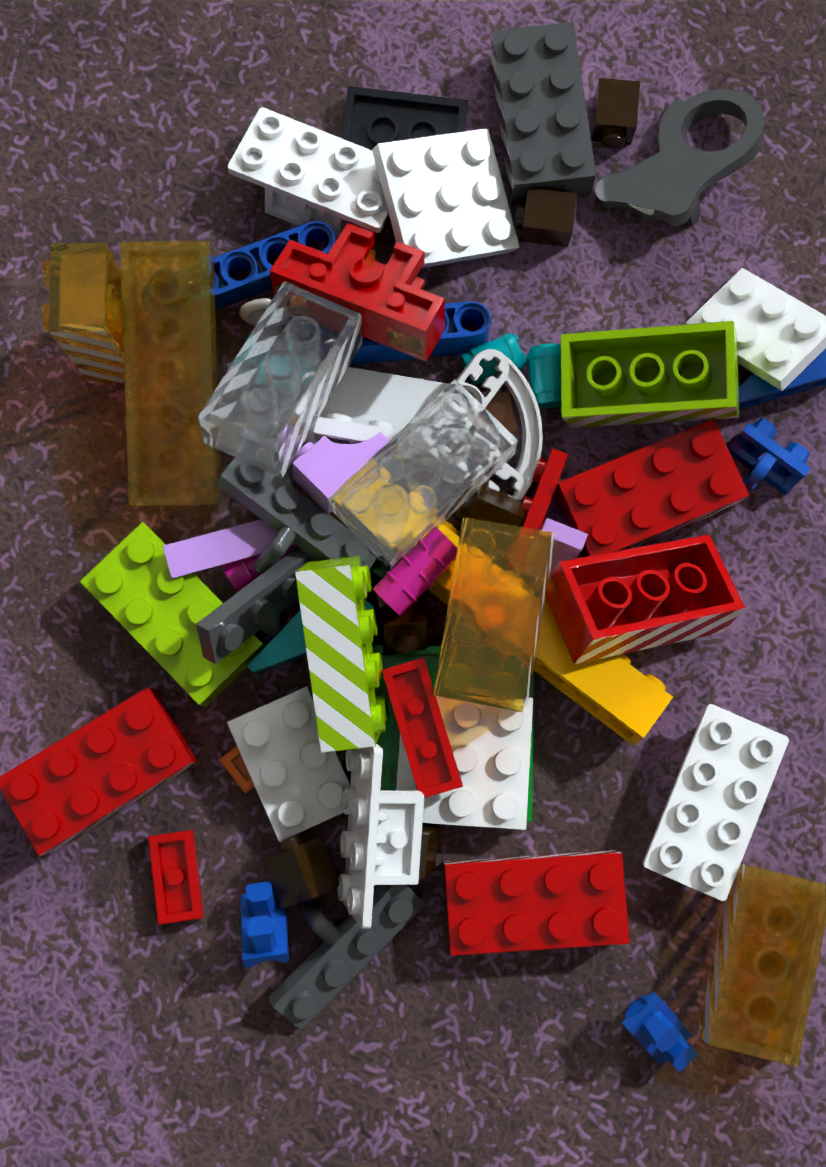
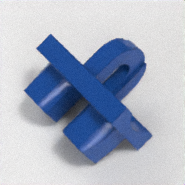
M760 418L753 425L748 423L728 447L731 456L750 469L743 483L753 490L759 480L762 481L764 479L784 495H787L810 470V467L806 465L809 451L799 443L790 442L785 449L772 440L777 433L775 426L765 418Z
M271 882L248 884L246 886V894L241 895L242 961L244 968L253 967L263 961L288 962L287 908L281 909Z
M654 991L649 996L644 995L633 1001L628 1010H626L625 1020L622 1024L661 1066L668 1060L680 1072L697 1056L696 1050L687 1042L692 1034Z

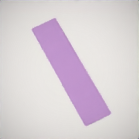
M260 519L164 545L163 550L171 577L176 578L262 554L278 531Z

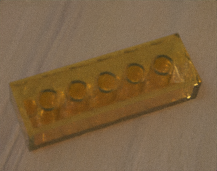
M209 241L120 242L129 506L210 505L221 503V489L215 485L220 477L219 419L216 417L200 425L198 418L201 411L218 404V392L213 394L218 386L214 248ZM211 432L208 439L204 443L203 435Z

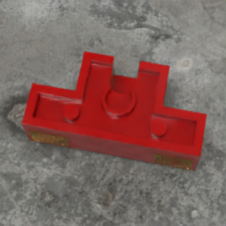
M349 223L346 224L328 254L293 240L288 241L270 269L275 303H287V307L352 333L355 332L358 320L362 314L359 336L427 362L445 330V298L422 290L425 280L416 277L425 263L424 251L397 241L393 247L394 253L386 265L375 261V250H372L375 245L374 233ZM284 282L285 290L278 292Z

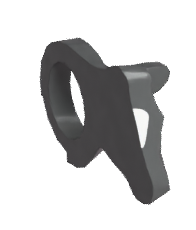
M726 89L706 91L685 101L678 97L665 110L660 120L658 133L659 152L628 170L604 176L594 188L598 200L604 208H624L647 222L665 221L673 226H679L687 222L692 227L700 218L699 196L701 192L709 185L720 181L745 166L760 151L764 139V118L761 106L750 94L742 90L740 92ZM710 115H732L740 119L746 126L744 134L737 142L723 150L712 152L698 151L687 145L684 141L687 130L698 120Z

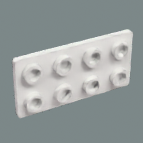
M263 107L258 110L228 164L229 174L265 188V213L297 226L313 221L325 222L334 231L335 240L338 239L346 226V221L379 233L389 216L372 150Z
M317 363V388L326 373L327 375L307 437L303 443L312 442L315 444L325 435L335 443L356 444L369 440L380 432L390 441L398 433L428 418L435 408L418 417L416 416L428 404L444 397L451 386L446 388L449 385L448 383L347 367L346 372L337 385L343 366L339 365L327 403L318 417L334 364ZM316 392L283 395L279 417L300 409L304 411L306 408L304 415L307 421ZM305 426L299 429L295 442L301 441ZM443 426L439 430L430 429L428 434L433 438L430 443L433 448L438 444L443 445L446 427ZM421 428L392 443V449L400 445L402 446L391 455V458L430 465H438L440 463L421 447L419 441ZM294 430L279 435L277 438L291 441Z
M713 704L707 705L643 860V866L718 900L725 901L781 763L789 738Z
M378 744L375 747L346 750V767L348 771H351L350 788H345L343 794V810L348 815L347 831H342L340 838L341 856L346 858L345 874H340L338 877L340 885L337 886L339 901H343L349 915L353 916L361 929H371L374 885H417L419 880L424 794L420 791L380 790L383 749Z

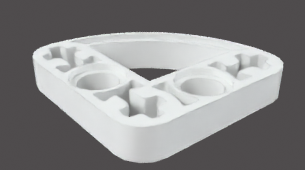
M487 349L477 353L456 379L455 384L445 394L447 395L455 391V394L459 391L470 392L475 399L474 410L468 415L458 414L452 405L453 396L450 400L434 409L430 415L432 417L422 426L419 432V441L421 447L428 454L473 486L481 474L493 462L497 465L501 459L467 434V432L504 383L512 394L519 411L522 425V447L516 470L503 461L493 474L503 480H507L511 476L514 479L511 487L515 490L511 497L521 500L533 481L532 478L541 457L543 440L541 415L535 395L521 371L503 353ZM494 358L498 362L495 365V370L499 374L497 378L493 376L487 377L480 387L488 390L485 396H483L477 387L465 383V380L470 376L473 381H476L483 372V368L479 365L480 361L488 362ZM443 426L446 427L448 431L445 437L453 444H458L459 438L465 441V444L456 450L452 462L446 459V456L452 452L450 449L441 444H438L435 448L430 445L433 438L428 433L431 428L439 430ZM469 450L478 451L484 460L482 469L476 474L466 473L461 466V458ZM491 468L488 470V472L484 475L482 479H484L489 474ZM491 480L486 481L485 486L497 491L500 490L498 485Z

